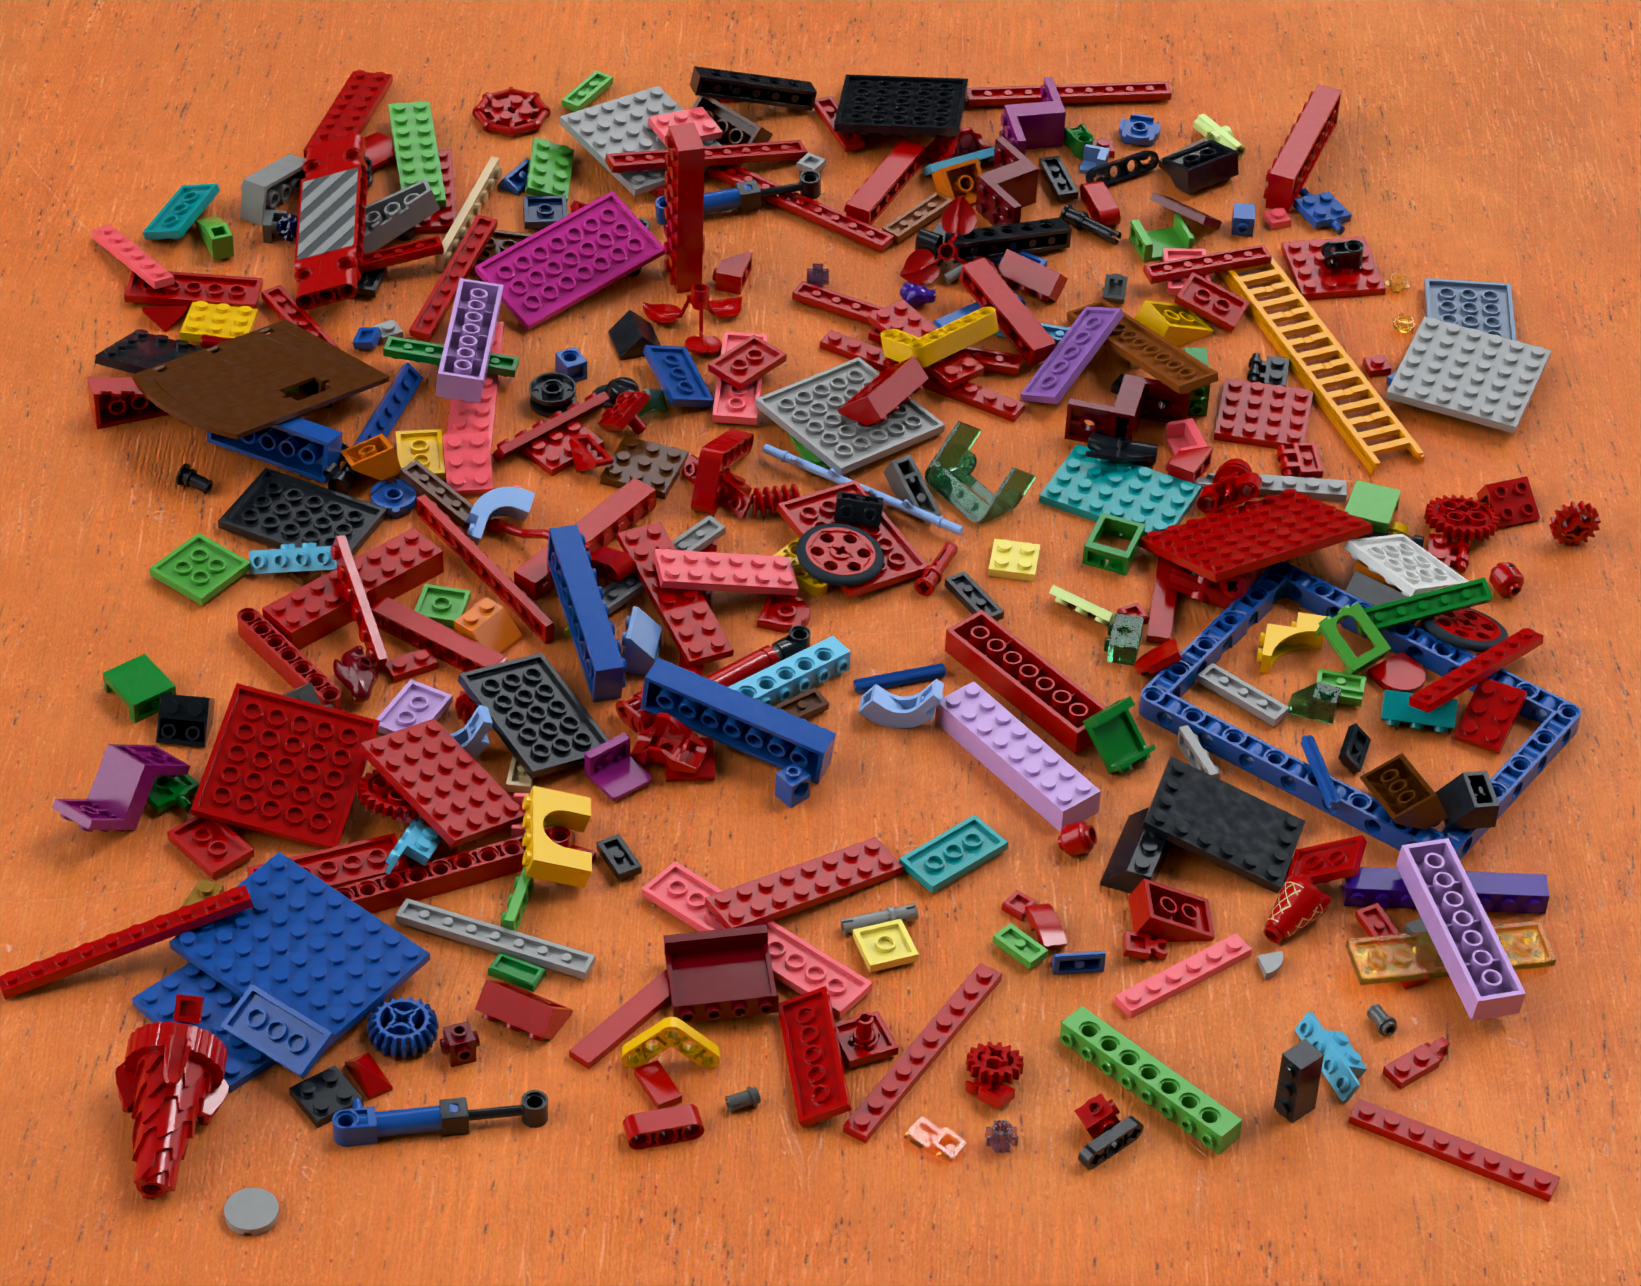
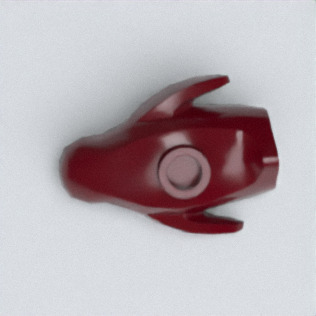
M360 645L345 652L340 661L334 659L333 662L335 676L351 692L354 706L369 700L371 689L378 679L377 669H373L372 662L365 657L363 648Z

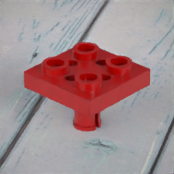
M641 391L622 392L616 398L614 406L608 408L602 414V419L598 425L603 430L622 431L629 425L636 435L641 434L647 428V424L643 422L637 413L651 397L646 392Z
M879 1011L872 1013L861 1012L857 1017L835 1023L840 1051L849 1068L898 1055L899 1047Z

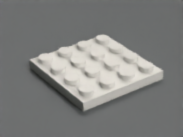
M1404 534L1348 540L1344 546V549L1350 552L1354 559L1368 565L1370 571L1379 573L1385 578L1384 580L1387 583L1401 589L1402 594L1407 597L1469 582Z

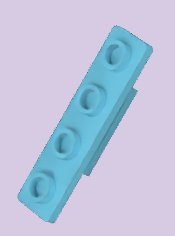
M302 543V548H295V544H281V549L249 551V562H251L250 574L334 570L337 568V563L331 557V546L316 547V543Z
M416 818V820L411 822L385 862L389 866L385 873L390 875L403 854L425 866L443 838L434 829L425 827L423 825L425 821L423 818Z
M1307 1012L1296 1026L1295 1031L1301 1041L1306 1039L1324 1054L1321 1071L1340 1100L1347 1103L1360 1087V1082L1356 1076L1362 1077L1367 1068L1361 1061V1056L1353 1049L1349 1043V1038L1343 1032L1324 1030L1314 1013Z

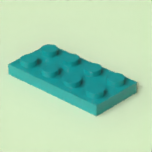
M218 184L182 185L142 232L145 240L168 238L176 240L182 238L219 193Z
M973 815L899 858V862L908 874L933 894L1007 850L1008 842L979 817Z

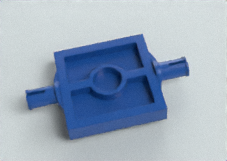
M1302 188L1299 191V195L1302 197L1294 199L1293 207L1315 229L1331 227L1338 234H1342L1345 231V227L1341 223L1350 222L1352 214L1330 192L1313 195L1306 188Z

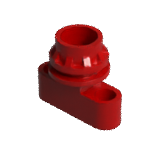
M1237 458L1230 459L1218 468L1213 478V484L1202 488L1197 500V507L1204 513H1212L1253 500L1259 495L1262 478L1257 473L1252 472L1250 465L1246 461Z

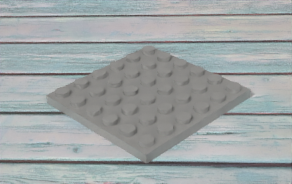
M655 86L560 116L559 124L626 189L636 196L667 185L665 182V171H668V169L612 173L605 162L606 154L666 150L667 147L647 124L648 118L684 109L659 86ZM716 140L702 142L704 147L722 146ZM704 166V173L708 172L710 166Z
M1424 316L1387 390L1386 399L1515 434L1547 366L1551 350Z
M860 357L755 399V407L830 468L835 469L840 475L943 433L945 429L943 422L912 398L903 404H899L900 408L890 415L887 414L888 419L879 425L872 423L865 426L839 414L837 410L880 374Z

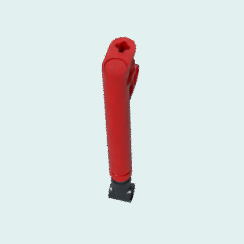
M794 626L790 629L788 636L774 642L772 646L766 645L705 678L729 687L810 647L811 632L806 626ZM644 684L641 687V691L634 694L633 698L626 702L620 700L616 703V711L620 719L637 735L652 726L656 715L641 709Z

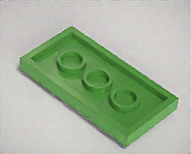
M534 137L531 145L525 193L533 196H566L567 202L574 149L549 142L546 139Z

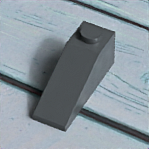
M911 454L891 461L883 473L896 496L901 501L907 499L913 506L940 516L941 512ZM916 517L920 521V523L924 522L922 519Z

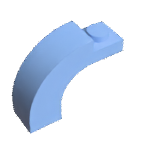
M500 487L485 493L475 502L465 523L470 524L466 536H469L478 546L486 522L491 518L508 516L524 522L530 512L535 493L518 487Z
M935 679L920 693L909 697L893 695L875 684L861 696L858 713L866 719L885 727L902 729L920 726L933 719L935 707L943 699L944 683Z
M479 705L468 723L459 731L450 734L473 758L482 753L490 744L487 732L491 730L493 723L488 707Z

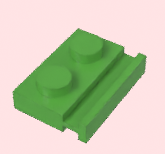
M1319 669L1313 699L1361 707L1366 677Z

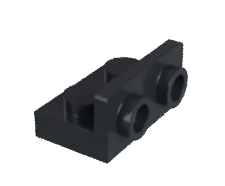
M837 491L834 520L879 527L883 510V498Z

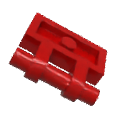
M1316 442L1293 443L1292 449H1286L1284 445L1277 447L1276 457L1278 462L1281 463L1280 471L1282 476H1293V473H1299L1300 477L1323 478V467Z
M1429 533L1427 551L1448 567L1457 568L1459 573H1464L1469 565L1467 554L1470 552V543L1468 538H1465L1464 541H1461L1459 538V542L1454 543L1451 536Z

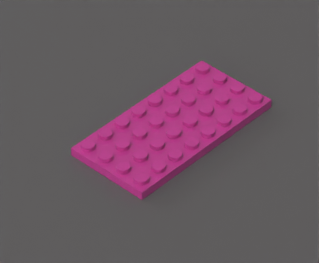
M611 191L476 265L475 272L484 282L504 285L502 303L529 331L665 254L662 244L620 198Z

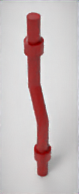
M498 518L488 520L485 527L490 528L493 532H504L524 539L548 540L549 530L522 529L506 524L504 520ZM586 542L585 550L591 553L594 545Z

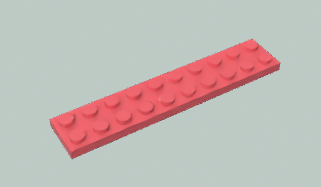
M497 322L491 353L501 354L504 322ZM487 373L480 403H468L464 400L451 399L447 434L488 432L491 456L499 375Z
M675 861L642 888V896L699 932L725 929L704 905L705 897L723 890ZM773 921L762 924L767 925L768 946L774 978L800 995L826 986L830 994L833 1015L840 1019L872 991L873 983L780 925Z

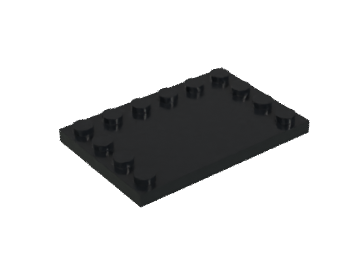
M137 329L96 354L95 364L135 374L208 348L201 347L200 345H191L188 341L172 340L166 335L149 334L147 330Z
M265 468L218 520V528L277 549H281V544H295V548H302V543H316V547L332 546L336 536L345 535L353 556L386 518L387 509Z
M543 653L460 673L457 681L477 707L479 705L488 707L493 723L492 728L531 779L583 765L585 752L609 741Z
M1171 756L1166 764L1141 828L1278 894L1284 882L1305 820Z

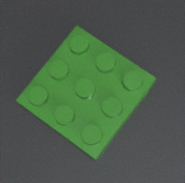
M197 533L149 568L150 576L196 603L204 605L247 573L251 568V562L206 536Z

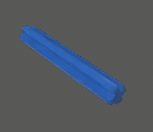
M943 663L869 676L855 679L853 687L856 693L867 692L875 684L884 689L942 678L946 676V669Z
M1312 735L1303 736L1301 738V746L1326 805L1331 810L1334 808L1338 809L1341 800L1317 743Z

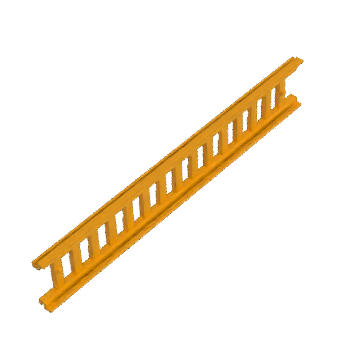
M1273 257L1270 264L1218 272L1235 295L1250 302L1246 310L1283 358H1289V367L1307 390L1314 391V400L1371 475H1374V470H1378L1381 464L1375 455L1407 448L1414 457L1420 460L1421 463H1424V452ZM1265 266L1269 268L1268 271L1241 277L1237 274ZM1272 279L1279 281V283L1271 284L1270 286L1248 289L1246 286ZM1286 291L1289 294L1287 296L1269 299L1261 302H1258L1256 299L1258 297L1280 293ZM1296 304L1299 307L1290 311L1269 315L1265 311ZM1304 316L1308 319V321L1277 327L1275 324ZM1316 329L1318 332L1304 338L1299 337L1291 340L1285 338L1287 335ZM1326 342L1328 345L1300 353L1295 351L1296 348ZM1331 355H1336L1338 358L1327 363L1310 366L1304 363ZM1341 368H1346V370L1348 371L1346 373H1342L1335 376H1329L1321 379H1317L1314 376L1316 374L1329 372ZM1352 381H1356V383L1358 384L1357 386L1350 387L1349 389H1340L1331 392H1327L1324 389L1326 387H1331ZM1366 394L1368 399L1339 406L1334 402ZM1374 407L1379 411L1367 416L1347 419L1345 414ZM1386 421L1389 424L1388 426L1363 432L1355 430L1357 427ZM1394 434L1400 438L1371 446L1365 443V441Z

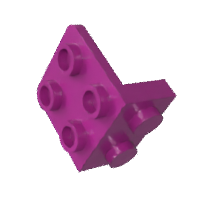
M625 733L611 738L609 741L584 753V774L612 801H617L652 782L651 775L630 756V737Z

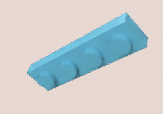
M995 147L929 164L922 168L924 176L932 175V173L939 169L978 158L980 165L982 164L981 161L988 160V163L994 162Z

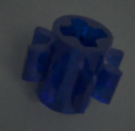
M289 214L288 218L283 216L278 223V231L280 232L278 235L284 237V240L292 242L293 238H296L298 218L296 215Z

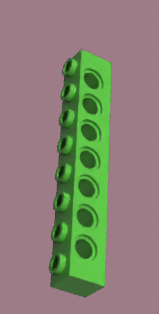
M1083 1006L1061 1022L1059 1040L1065 1046L1076 1051L1086 1061H1090L1101 1069L1104 1074L1112 1077L1125 1089L1140 1097L1143 1102L1154 1107L1165 1118L1172 1120L1186 1133H1190L1201 1141L1207 1148H1211L1220 1154L1240 1138L1241 1118Z

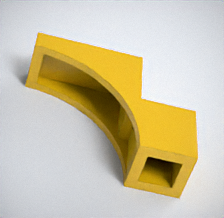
M1298 612L1297 621H1292L1291 627L1267 623L1266 633L1261 632L1259 646L1263 648H1258L1256 662H1261L1260 672L1269 674L1274 662L1289 652L1300 649H1322L1324 635L1316 636L1315 633L1319 628L1318 623L1327 616Z

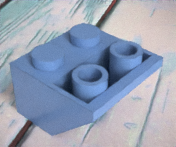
M633 606L631 616L627 615L626 630L628 631H623L622 646L626 647V649H623L622 658L626 659V674L646 676L657 658H659L662 645V627L639 607Z

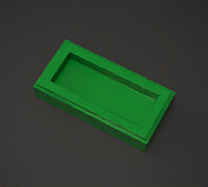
M500 952L488 967V975L534 992L546 976V969Z

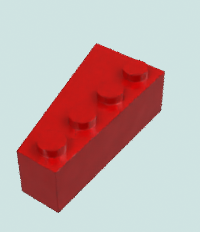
M87 377L90 410L97 429L170 415L146 398L134 383L133 378Z

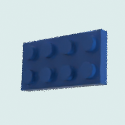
M645 345L643 354L671 406L712 407L714 399L686 347Z
M253 984L250 985L220 1025L225 1032L303 1080L335 1038L334 1034Z

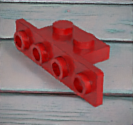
M689 455L681 475L694 484L699 459L694 455ZM728 467L725 469L719 503L739 518H745L753 501L749 496L753 488L745 483L746 480L732 474Z

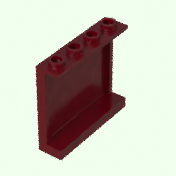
M767 925L663 935L664 955L674 1017L681 1019L685 1023L779 1012L778 992L776 993L769 952Z

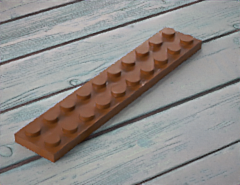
M1106 300L1086 305L1088 307L1117 308ZM1086 306L1066 312L1067 320L1073 324ZM1124 312L1123 318L1103 343L1179 394H1188L1191 390L1207 387L1211 383L1219 381L1218 372Z

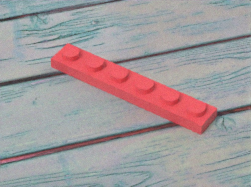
M104 225L99 229L92 230V238L154 289L174 284V276L114 227Z
M1235 933L1115 995L1114 1003L1131 1019L1250 957L1252 948Z

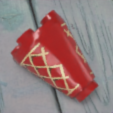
M1301 874L1299 877L1289 876L1284 882L1267 919L1266 928L1263 930L1265 936L1276 944L1285 941L1321 917L1328 909V904L1331 902L1330 897L1315 887L1313 880L1308 875Z

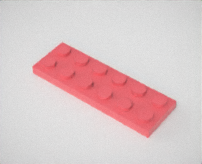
M724 332L721 355L754 334ZM755 334L759 338L768 342V335ZM763 376L741 391L718 377L712 422L757 425L759 409L755 407V399L761 397Z
M654 549L653 560L661 588L797 596L799 590L789 557Z

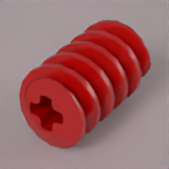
M791 484L790 489H788L786 485H782L780 490L777 486H773L771 491L768 487H764L762 492L758 487L754 488L751 495L753 499L751 504L753 516H757L758 510L765 516L767 509L770 510L772 515H775L778 503L800 497L797 486Z
M1258 569L1220 581L1221 591L1229 598H1241L1257 579Z

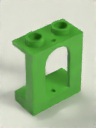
M1359 603L1353 606L1348 604L1342 607L1335 617L1327 616L1318 623L1319 628L1315 635H1324L1346 666L1343 673L1356 675L1385 658L1391 650L1389 644ZM1349 617L1357 621L1375 646L1358 658L1337 629V624Z

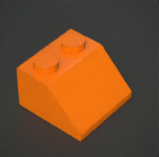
M978 158L939 169L932 173V177L938 192L953 200L959 196H964L969 204L976 203L978 175L983 173Z
M382 433L341 451L343 458L352 470L381 481L393 479L400 473L401 465L395 450Z
M487 597L483 598L454 621V631L500 654L506 652L522 639L521 632L506 609Z

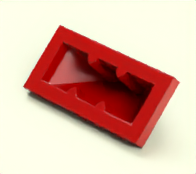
M187 305L142 307L144 315L164 332H167L188 313Z
M589 434L570 437L569 443L576 472L613 464L614 459Z
M369 1052L345 1061L346 1068L369 1100L393 1090V1086Z

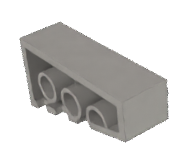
M288 154L244 178L241 184L240 219L262 226L266 210H276L279 204L284 205L288 201L290 194L295 195L300 190L301 179L305 178L302 166L306 159Z
M427 179L366 206L365 254L376 251L440 210Z

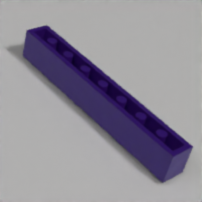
M1360 867L1357 876L1342 879L1344 906L1367 907L1379 903L1384 908L1417 909L1398 869ZM1465 871L1485 912L1546 914L1549 901L1546 874Z

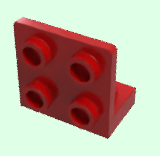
M1527 476L1486 484L1477 492L1478 500H1488L1491 508H1495L1494 512L1499 513V528L1540 519Z

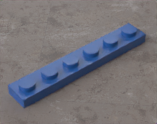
M409 362L401 367L353 446L381 433L387 438L423 379Z

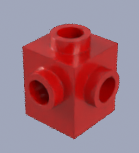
M1101 1093L1096 1097L1090 1098L1084 1105L1075 1110V1113L1093 1140L1120 1123L1116 1116L1120 1113L1119 1109L1112 1099L1106 1101Z

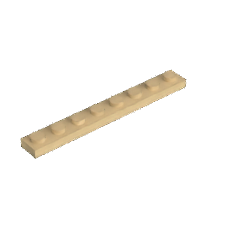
M491 156L442 241L444 253L435 255L437 272L443 273L477 214L480 215L483 203H487L490 191H493L495 188V182L501 178L502 167H499V158Z

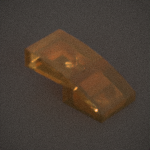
M923 1116L917 1119L904 1136L905 1139L918 1148L950 1162L953 1161L967 1143L945 1126L941 1131Z

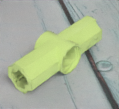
M1205 114L1199 115L1194 121L1193 128L1206 137V139L1214 140L1237 151L1238 160L1245 154L1246 147L1233 137V133L1227 125L1220 127Z

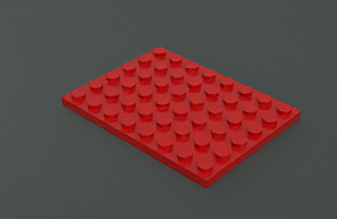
M1286 489L1281 494L1267 495L1259 501H1247L1243 506L1228 507L1223 512L1209 513L1201 519H1189L1182 525H1170L1162 531L1148 532L1146 536L1140 538L1139 547L1216 583L1373 533L1371 523L1362 520L1360 517H1355L1346 511L1336 509L1335 506L1322 503L1321 500H1315L1309 497V495L1301 494L1295 489Z

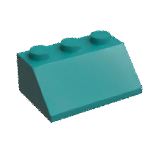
M1384 690L1381 719L1386 720V725L1400 726V722L1410 723L1409 728L1424 730V725L1433 726L1434 731L1448 733L1449 729H1454L1458 699H1451L1427 713L1409 706V697L1415 693Z

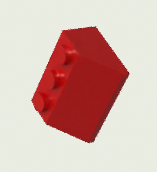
M494 980L485 981L475 1010L483 1013V1018L493 1022H497L499 1019L506 1022V1028L517 1032L520 1029L528 1032L527 1036L541 1042L543 1038L553 1039L573 1012L570 1008L513 984Z

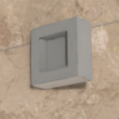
M807 153L797 162V170L802 172L807 170L820 172L826 166V159L811 153Z
M394 319L373 326L380 328L382 335L379 340L383 345L386 344L388 336L403 338V331Z

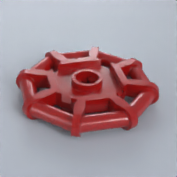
M509 87L506 90L483 94L482 100L473 108L472 114L482 124L484 131H492L514 137V135L530 131H539L544 120L550 116L551 109L544 104L539 93H530Z

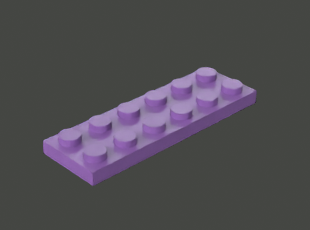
M1086 306L1020 393L1022 400L1058 404L1123 318L1122 310L1120 308Z

